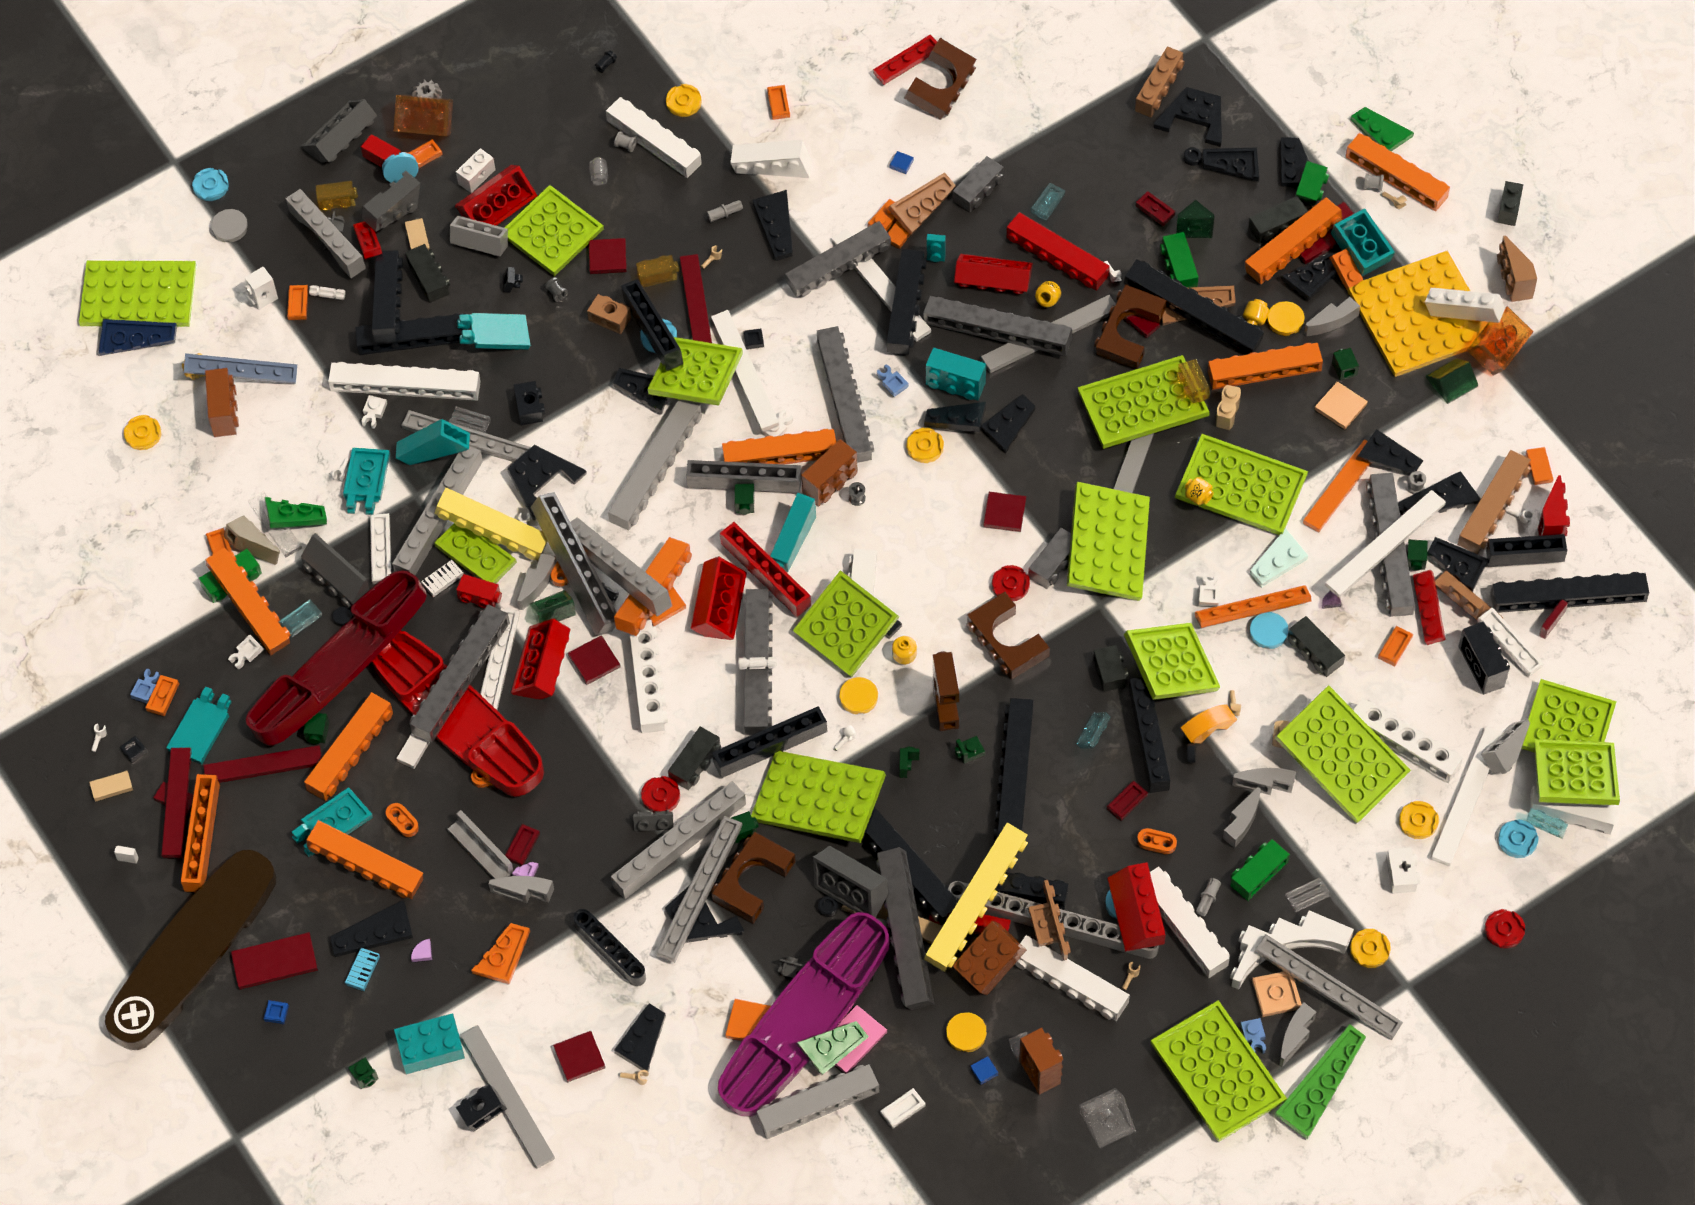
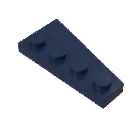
M103 319L98 353L102 356L175 343L177 324Z

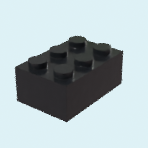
M1483 621L1462 629L1458 647L1483 695L1504 688L1510 665L1507 659H1504L1501 655V648L1498 643H1495L1490 627H1487Z

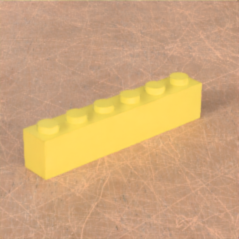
M445 488L436 506L434 514L439 518L454 522L458 527L467 528L478 536L487 537L493 543L502 544L509 550L522 553L531 560L539 561L540 555L548 542L543 531L448 488Z

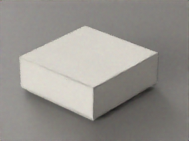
M116 846L114 853L118 861L137 864L139 857L134 848Z

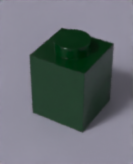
M1351 348L1339 349L1333 353L1332 364L1340 380L1358 375L1359 364Z
M735 484V513L744 515L754 513V484Z
M1408 540L1406 555L1409 569L1414 571L1425 570L1428 541Z
M317 713L305 723L304 736L306 742L311 744L326 743L329 727L327 714Z
M749 811L731 817V819L743 824L734 842L735 844L745 841L754 832L757 833L756 829L759 828L756 817H752Z

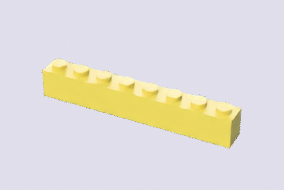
M1009 823L1005 825L927 951L924 960L944 972L947 967L952 968L957 960L955 954L958 950L962 952L967 943L965 940L968 933L972 935L975 931L977 918L980 917L982 919L988 908L985 905L988 900L992 902L997 895L996 887L998 884L1003 885L1008 877L1005 874L1008 868L1013 869L1018 860L1016 858L1019 851L1022 853L1028 844L1025 841L1028 836L1026 833Z

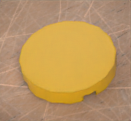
M681 84V86H675L671 88L666 96L667 108L672 114L680 117L695 114L702 104L698 89L692 85Z
M1285 301L1279 302L1270 308L1267 322L1270 329L1276 334L1290 336V334H1296L1301 330L1305 317L1298 305Z
M139 415L130 419L124 428V438L127 444L137 450H147L154 447L162 435L158 421L148 415Z
M931 428L916 429L907 439V452L917 462H933L943 453V438Z
M855 677L846 681L841 687L840 702L843 708L852 714H865L876 706L878 691L872 681L862 677Z
M1414 801L1404 806L1399 816V825L1402 831L1414 839H1425L1432 836L1439 824V815L1434 810V807L1423 801Z
M1375 929L1359 931L1350 944V952L1354 961L1366 968H1376L1383 965L1388 960L1391 951L1387 936Z
M969 1012L955 1015L949 1021L946 1028L949 1044L958 1051L973 1052L979 1049L984 1044L987 1035L984 1021L976 1014Z

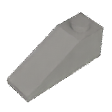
M1529 720L1512 724L1481 754L1492 774L1500 772L1505 774L1512 769L1511 766L1518 760L1530 725Z

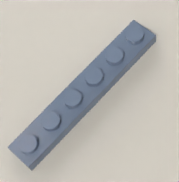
M185 353L184 373L205 375L206 370L228 368L229 375H233V378L296 384L298 364Z

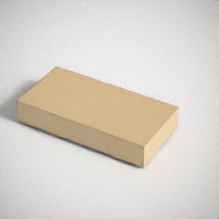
M423 219L405 222L411 249L425 244L429 250Z
M128 771L90 782L95 802L133 790Z

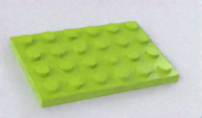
M87 260L79 317L80 326H102L103 319L167 322L176 323L177 327H190L196 261Z
M1183 355L1078 387L1079 396L1103 449L1209 416L1207 405Z
M1201 434L1175 498L1271 533L1283 535L1308 471ZM1201 477L1212 485L1214 494L1207 504L1197 505L1185 496V485L1188 480Z
M1081 482L1076 483L1067 586L1137 601L1142 599L1150 497Z
M1329 685L1275 737L1285 750L1356 823L1360 822L1411 771Z
M779 751L773 757L751 816L756 817L758 823L861 843L886 774L881 770Z
M1219 1000L1152 1039L1150 1042L1218 1142L1287 1100Z

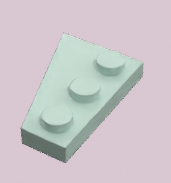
M1285 528L1283 535H1279L1251 569L1250 574L1262 588L1306 561L1308 555Z

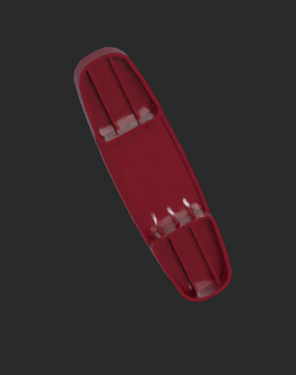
M396 571L389 574L356 601L351 607L354 617L334 634L292 677L290 675L280 676L248 712L246 724L253 735L260 742L267 745L281 743L335 698L392 641L423 605L427 594L419 579L410 572Z

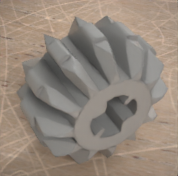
M424 79L423 83L417 82V86L413 87L412 100L422 110L425 107L430 110L431 106L436 108L437 103H441L442 90H440L438 83L434 84L432 80L427 82Z

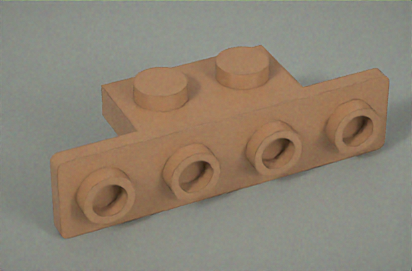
M1445 571L1435 580L1438 589L1476 620L1491 609L1488 604L1448 571Z
M1045 880L1043 882V889L1047 903L1031 906L1028 910L1038 947L1058 943L1064 961L1067 960L1068 953H1071L1068 941H1064L1063 922L1060 923L1058 919L1060 909L1058 904H1054L1053 885L1049 886L1048 880Z

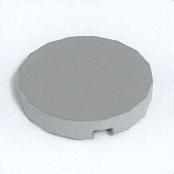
M225 209L217 213L211 222L214 236L222 242H235L240 240L247 232L248 222L245 215L235 209Z

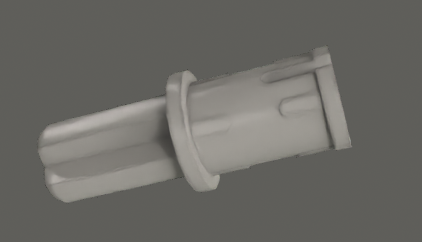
M738 200L725 206L721 204L720 207L706 213L709 221L713 222L720 218H728L729 214L742 210L743 205Z
M1215 878L1209 879L1206 889L1201 893L1202 899L1197 907V914L1206 916L1211 904L1216 901L1215 896L1221 886L1219 880Z

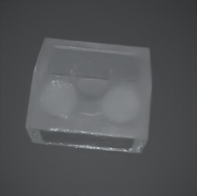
M1116 1088L1079 1104L1085 1124L1099 1148L1136 1132L1125 1098Z

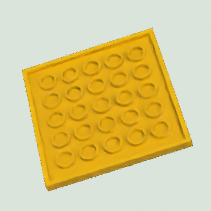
M1448 250L1360 281L1357 285L1347 289L1350 297L1360 305L1359 313L1394 377L1496 341V335L1490 324L1486 321L1430 315L1425 304L1430 288L1470 291Z

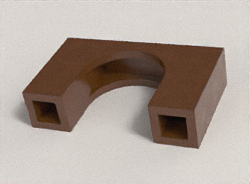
M939 38L928 59L949 72L953 85L945 89H939L916 77L904 99L941 120L944 114L948 116L953 107L950 105L952 101L956 103L961 94L958 92L959 89H964L968 83L967 76L973 75L977 68L974 66L977 59L944 39Z
M1125 285L1123 291L1120 290L1118 292L1117 303L1111 307L1109 312L1110 318L1104 322L1102 327L1103 333L1101 337H1097L1094 347H1096V355L1136 370L1139 368L1145 355V348L1122 338L1117 331V327L1123 319L1129 316H1141L1160 323L1167 307L1165 299Z
M1003 592L969 613L966 626L971 633L976 634L980 645L987 648L991 659L999 663L1002 673L1008 675L1012 680L1048 658L1050 647L1039 633L1017 646H1006L995 639L993 635L995 628L1016 615L1015 603L1006 592Z
M945 651L933 654V695L940 731L959 729L956 703L959 702L960 693L952 652Z
M756 832L745 840L744 848L741 852L736 853L733 858V864L730 868L727 867L725 869L722 880L719 884L716 883L711 891L714 903L751 924L755 923L764 910L763 900L742 889L738 883L740 875L750 867L763 866L786 877L796 862L794 853Z

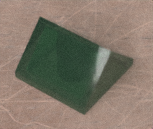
M1195 199L1178 214L1176 234L1184 232L1186 238H1212L1214 214Z
M1458 358L1426 375L1428 381L1447 404L1478 387V382L1470 362Z
M565 590L530 603L538 623L553 618L557 621H562L576 615L573 598Z

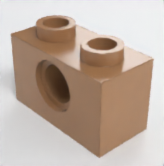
M597 294L587 310L589 321L619 334L623 332L631 319V310L626 304L615 302L610 297Z

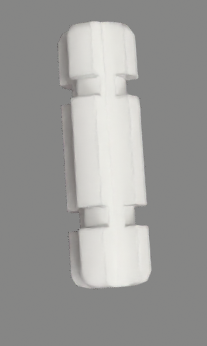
M314 285L310 286L309 294L313 296L319 295V297L340 300L345 298V290L327 287L319 288V286Z
M765 657L739 658L738 661L739 669H747V667H750V669H765V667L772 669L777 666L776 657H768V659H765Z

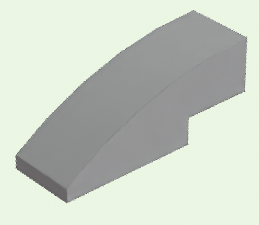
M1351 297L1338 307L1332 303L1305 324L1304 335H1318L1344 326L1359 316L1360 305Z
M541 553L536 569L528 568L517 600L519 610H524L547 587L551 580V572L557 563L556 556Z
M1281 768L1245 770L1234 774L1232 786L1251 791L1259 787L1261 789L1260 793L1271 795L1272 789L1292 793L1297 771Z
M1259 787L1231 812L1230 821L1232 823L1224 830L1223 839L1233 848L1243 840L1255 819L1261 792Z
M531 876L501 877L492 879L488 883L490 892L524 903H528L530 897L549 903L554 891L552 880Z
M1305 1002L1296 1011L1286 1030L1279 1064L1282 1067L1309 1038L1310 1031L1307 1028L1315 1020L1316 1011Z

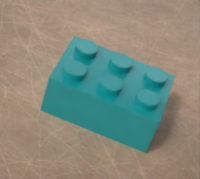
M1365 208L1334 224L1330 233L1341 250L1348 249L1361 276L1390 262L1395 253Z
M933 347L926 363V385L933 389L947 391L950 394L964 396L969 400L979 401L986 384V363Z
M453 1013L394 1029L406 1074L465 1059Z

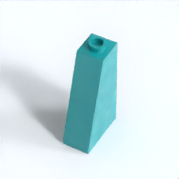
M440 419L398 441L396 459L408 465H413L467 451L469 449L470 433Z
M797 493L770 556L786 572H789L816 519L815 499L801 493Z

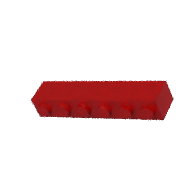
M1019 212L1007 226L1006 237L1011 242L1017 243L1026 251L1036 254L1041 260L1051 263L1056 269L1066 272L1071 278L1083 282L1086 287L1097 291L1108 278L1110 269L1108 264Z
M735 522L720 532L721 544L796 617L811 607V595Z

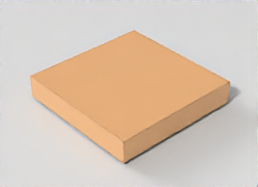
M1336 382L1315 406V410L1345 430L1366 407L1368 401L1339 382Z
M1285 971L1252 978L1262 1017L1298 1010L1302 1005L1294 977Z

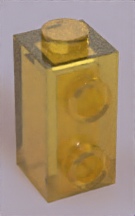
M352 181L316 185L319 210L356 206L355 198H358L357 187L353 188Z
M672 255L660 256L656 259L643 260L636 263L637 274L642 287L677 280L676 272H679V266L677 261H673Z
M1194 359L1178 364L1179 372L1176 375L1178 382L1184 386L1185 397H1189L1191 403L1209 399V385L1197 360Z

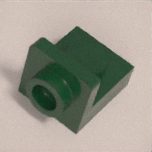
M977 736L963 742L960 739L956 740L954 752L958 759H962L964 764L985 755V750Z
M910 746L900 748L899 778H907V771H911L912 760H919L920 749Z
M366 1057L348 1067L361 1089L372 1086L379 1079L377 1072L372 1068Z

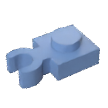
M884 365L886 373L880 372L879 369L877 370L878 378L883 380L882 385L894 397L909 387V383L897 371L893 374L891 373L889 365Z
M147 668L144 672V680H137L130 694L131 698L148 703L156 686L154 683L160 677L159 672H156L153 677H149L151 672Z
M1261 1018L1241 1022L1240 1026L1243 1036L1248 1043H1251L1254 1052V1048L1260 1047L1264 1054L1266 1045L1261 1040H1265L1266 1036Z

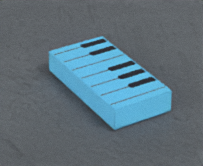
M361 948L345 984L365 991L380 955Z

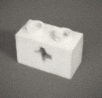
M479 149L456 171L458 184L472 193L495 171L494 158L482 149Z
M264 267L244 277L246 282L244 287L249 294L247 297L252 305L255 304L259 310L278 299L273 278Z
M1412 847L1388 849L1386 860L1392 894L1416 892L1417 885L1420 884V874L1415 869V866H1417V856L1413 854Z

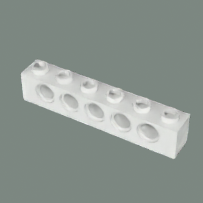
M652 620L646 621L644 629L640 630L637 636L630 634L642 733L665 731L664 723H668L667 711L663 712L662 706H666L665 694L661 695L660 689H664L663 678L658 677V672H662L660 660H656V655H660L658 643L654 644V638L658 637L656 626L652 627ZM646 657L651 658V659H649V660H647V661L642 660V659H644V658H646ZM648 674L653 675L652 677H649V678L645 677V676L648 675ZM650 691L655 692L652 695L647 694ZM650 709H657L655 712L649 711Z
M1362 698L1353 710L1390 749L1445 782L1450 783L1461 767L1463 757L1457 751L1450 750L1440 741L1429 738L1423 731L1416 730L1408 722L1397 719L1391 712L1377 707L1374 702ZM1373 717V718H1376L1377 720H1376V721H1372V720H1370L1369 718ZM1387 727H1390V728H1392V729H1394V730H1393V731H1389V730H1387L1386 728H1387ZM1407 737L1410 741H1405L1403 738ZM1424 747L1427 751H1422L1419 748ZM1441 757L1444 761H1439L1436 758Z

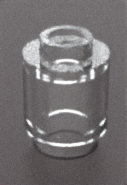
M600 157L594 158L589 162L590 177L594 185L601 186L606 184L609 178L607 161Z

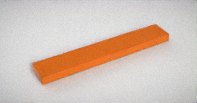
M1364 439L1305 517L1303 524L1317 532L1321 531L1372 463L1365 460H1356L1358 454L1368 442Z
M1306 585L1199 610L1195 612V617L1200 627L1203 628L1311 602L1312 599Z

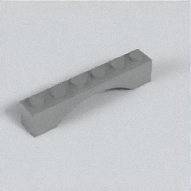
M301 189L285 198L290 213L319 237L350 278L366 269L362 255Z

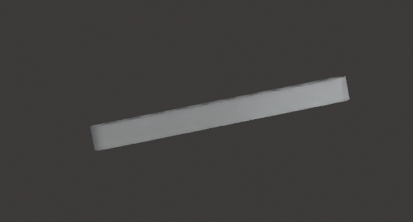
M955 881L949 885L948 889L952 894L955 891L962 893L958 896L954 895L959 901L969 884ZM998 892L992 902L988 900L985 905L988 908L985 914L1033 927L1028 909L1031 906L1040 905V903ZM998 902L1000 903V905L993 906L991 905V903ZM1017 907L1019 908V910L1012 911L1010 910V908ZM1060 909L1058 919L1060 923L1063 922L1064 936L1125 952L1119 925ZM1075 923L1077 926L1070 927L1068 926V924ZM1093 928L1096 932L1090 933L1087 930ZM1111 933L1114 934L1116 937L1109 938L1106 935ZM1159 945L1154 946L1152 949L1142 948L1126 951V953L1151 959L1157 956Z

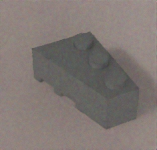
M407 171L402 173L403 178L397 183L394 181L390 183V188L383 194L379 192L363 206L362 219L375 231L387 227L390 223L400 220L403 216L414 212L418 208L420 183Z

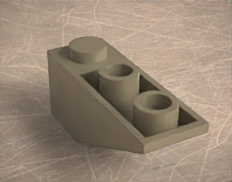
M243 515L226 524L224 537L236 549L240 551L248 549L257 558L274 565L278 563L280 550L252 521H249Z

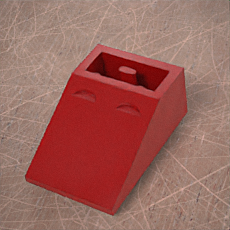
M1558 475L1542 509L1538 524V536L1565 534L1567 536V527H1570V517L1566 516L1568 501L1564 499L1566 485L1565 482H1562L1561 475Z

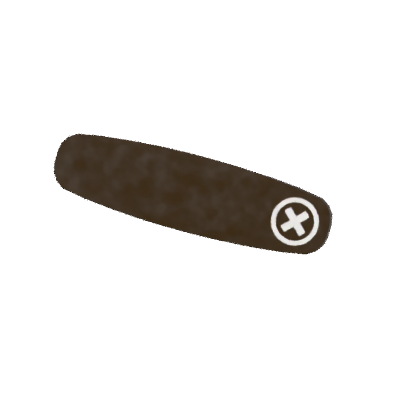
M253 850L236 852L182 907L131 973L105 1015L106 1028L110 1037L116 1043L129 1050L146 1048L181 1014L184 1007L183 1003L210 973L242 929L249 927L268 900L277 879L271 861Z

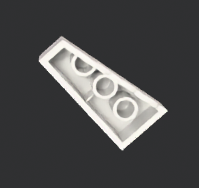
M802 140L733 145L731 165L735 173L810 178L812 160Z
M1533 786L1530 795L1531 814L1553 820L1567 821L1571 825L1578 824L1586 826L1587 829H1597L1611 835L1614 827V805L1539 802L1538 787Z

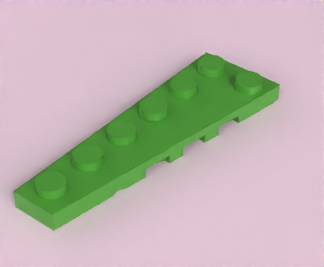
M1349 1025L1276 1111L1275 1116L1308 1140L1363 1045L1366 1036L1352 1025Z

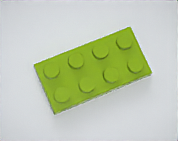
M455 523L434 543L435 547L475 577L492 583H497L517 563L513 556L490 541L489 538L478 536L467 528L458 527Z

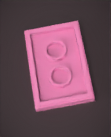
M858 1005L841 1021L838 1027L857 1021L869 1037L835 1064L845 1074L849 1073L887 1033L886 1028Z

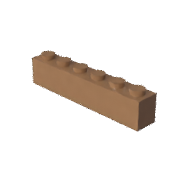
M1513 450L1509 451L1460 533L1457 545L1475 554H1479L1481 548H1486L1487 538L1490 534L1493 535L1498 526L1496 524L1497 521H1502L1504 518L1506 506H1511L1515 498L1513 494L1521 489L1523 477H1528L1532 469L1529 467L1531 459Z

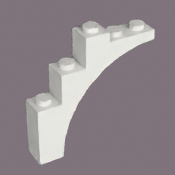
M1309 911L1306 917L1302 916L1299 926L1279 918L1276 924L1272 923L1269 933L1249 925L1246 931L1241 932L1238 942H1241L1240 950L1242 952L1238 958L1240 964L1238 968L1234 967L1230 976L1233 979L1231 987L1239 990L1246 977L1256 966L1266 960L1254 952L1265 934L1290 950L1317 947L1345 954L1354 929L1312 911Z

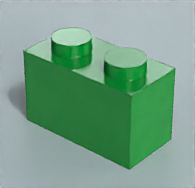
M1309 161L1306 162L1296 192V196H1298L1301 202L1315 206L1317 200L1321 201L1324 192L1321 190L1322 184L1326 185L1329 174L1326 173L1328 167Z

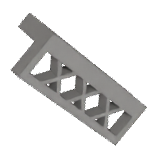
M462 810L456 813L458 821L448 828V832L493 879L512 875L513 867L508 858Z

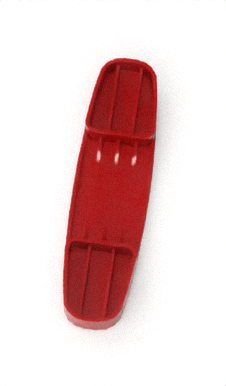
M400 631L372 661L374 670L381 680L412 715L417 714L421 702L428 697L432 685H436L441 671L447 668L439 654L405 631ZM469 685L436 736V739L466 765L501 791L516 797L527 794L543 779L544 767L541 756L514 723L507 721L481 694Z

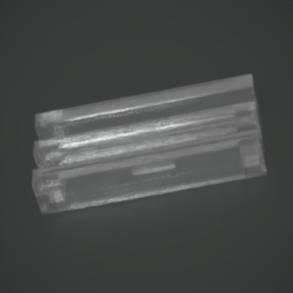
M456 406L452 419L450 418L449 422L485 433L490 424L491 417ZM456 419L466 421L467 423L457 421ZM471 424H476V425H479V426H483V428H480V427H477V426H474V425H471Z
M1321 877L1285 894L1294 912L1300 911L1330 896V892ZM1320 884L1321 887L1316 888L1312 891L1305 893L1302 896L1293 899L1294 896Z

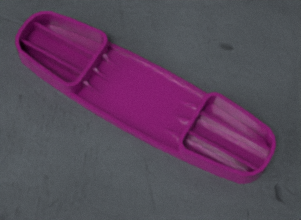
M857 912L851 914L814 950L813 957L783 990L752 1033L743 1039L718 1081V1091L722 1102L729 1109L741 1116L751 1117L757 1115L760 1107L770 1104L807 1065L809 1059L796 1043L836 1029L850 1011L889 949V934L882 922L868 913Z

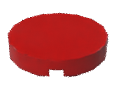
M1015 565L1001 567L1000 570L994 573L992 578V589L995 595L999 596L1006 592L1012 601L1022 599L1030 588L1028 574L1021 567Z
M666 776L654 777L644 784L641 799L644 806L653 813L655 811L667 810L671 812L680 801V790L678 784L673 779Z
M1501 909L1489 915L1485 923V934L1493 945L1508 949L1517 946L1522 941L1525 935V924L1516 912Z

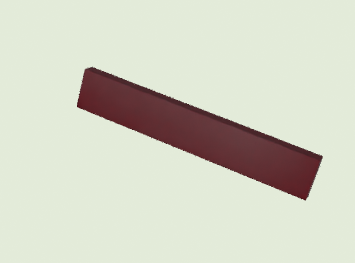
M698 254L680 256L692 338L695 341L712 343Z
M317 745L205 764L204 773L205 775H216L219 783L316 767L322 759L321 747Z
M171 748L162 844L163 858L183 857L191 748Z

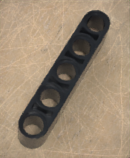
M587 909L577 910L574 913V923L577 931L633 986L643 985L646 981L643 964ZM581 919H587V920H588V921L585 922V923H580V922H579ZM595 932L601 933L599 936H592ZM608 945L614 946L611 950L605 949ZM623 958H625V959L628 960V961L625 962V963H620V962H619V960H621V959H623ZM635 972H640V973H641V975L636 976V977L633 976L632 974L635 973Z

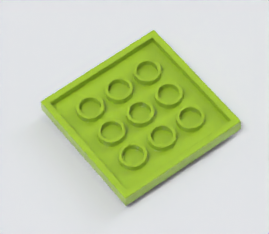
M549 185L505 228L508 229V241L555 276L589 244L590 240H593L604 230V225Z
M674 337L681 349L683 364L666 371L660 362L648 387V393L719 406L743 355L742 348Z
M840 570L793 631L849 676L853 677L900 616Z
M1192 623L1127 630L1124 633V637L1153 700L1216 692L1220 689V684Z
M1540 679L1528 718L1530 725L1521 749L1535 753V739L1605 742L1617 701Z
M1535 739L1534 751L1539 802L1619 805L1620 795L1614 743Z

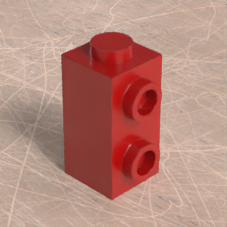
M372 134L361 146L363 157L382 167L384 161L393 154L396 156L401 153L396 147Z
M465 574L462 575L456 589L458 599L462 602L474 603L484 609L487 605L495 607L502 597L499 584Z

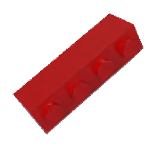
M510 165L458 202L455 207L462 217L497 226L538 195L520 166Z
M960 254L956 262L954 283H959L958 285L963 287L977 285V288L980 289L993 287L996 291H1006V289L1013 290L1014 293L1023 294L1029 289L1033 263Z
M720 556L704 562L691 624L692 630L704 637L726 640L734 639L747 572Z
M554 618L529 627L511 694L538 700L553 695L557 677L560 674V666L565 656V648L569 641L571 630L569 627Z
M1148 862L1127 866L1108 877L1107 880L1125 952L1165 944L1166 934Z

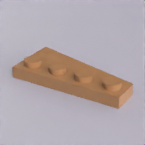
M944 172L891 204L889 211L911 236L950 195L956 185Z
M1234 286L1192 288L1204 298H1210L1214 304L1220 307L1228 308L1235 306ZM1166 308L1162 316V326L1185 320V318Z

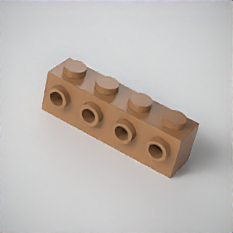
M1168 46L1166 47L1136 98V112L1152 117L1155 110L1159 109L1163 97H1166L1171 83L1175 82L1177 73L1184 66L1183 52Z

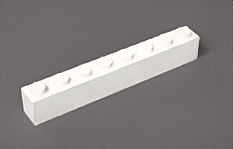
M345 362L331 363L328 380L330 390L335 392L478 401L481 382L479 372L473 370L457 371L455 369L409 368L398 365L347 364Z

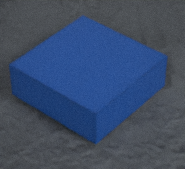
M897 151L890 163V168L907 174L914 161V157Z
M268 1000L264 1021L284 1024L289 1008L288 1003Z
M988 1056L970 1066L980 1084L998 1076V1071Z

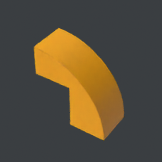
M1219 705L1196 715L1185 723L1181 729L1191 743L1201 744L1216 729L1227 730L1237 721V718L1227 705Z

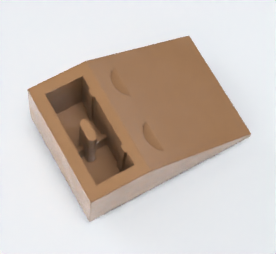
M1505 235L1502 238V243L1499 244L1500 252L1497 254V262L1502 267V280L1506 281V295L1510 296L1511 302L1533 299L1537 283L1534 264Z

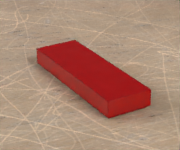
M365 221L354 224L353 227L364 258L382 254L374 229Z

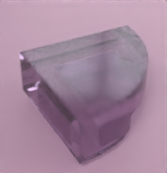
M1329 590L1322 600V609L1341 607V599Z

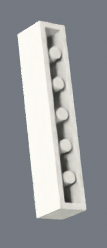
M620 97L606 110L609 123L627 136L637 137V143L686 178L701 165V154L697 149L691 148L683 139L674 136L669 129L660 126L656 120L649 118L644 111L636 109L630 101H625Z
M1160 867L1152 870L1150 874L1160 914L1208 978L1226 968L1230 957L1228 951L1224 947L1221 948L1217 943L1218 939L1215 934L1207 930L1204 920L1200 916L1197 917L1192 904L1184 900L1183 894L1177 886L1174 887L1166 871L1163 872Z
M1027 935L1020 943L1027 951L1015 963L1018 968L1027 969L1037 979H1044L1053 988L1066 992L1070 998L1082 1001L1087 1008L1101 1012V1015L1106 1019L1118 1020L1129 1003V994L1069 959L1063 961L1062 955L1046 946L1038 947L1037 941Z

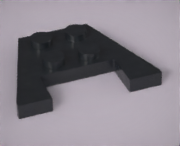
M1186 87L1154 123L1155 129L1165 132L1170 131L1175 118L1209 127L1205 143L1221 147V96Z
M535 444L507 469L534 521L536 517L530 508L537 499L534 495L559 472H562L574 485L587 474L585 469Z
M689 886L665 907L671 922ZM705 902L685 943L708 940V938L712 937L724 938L727 935L734 934L738 936L745 934V931L737 916L717 924Z

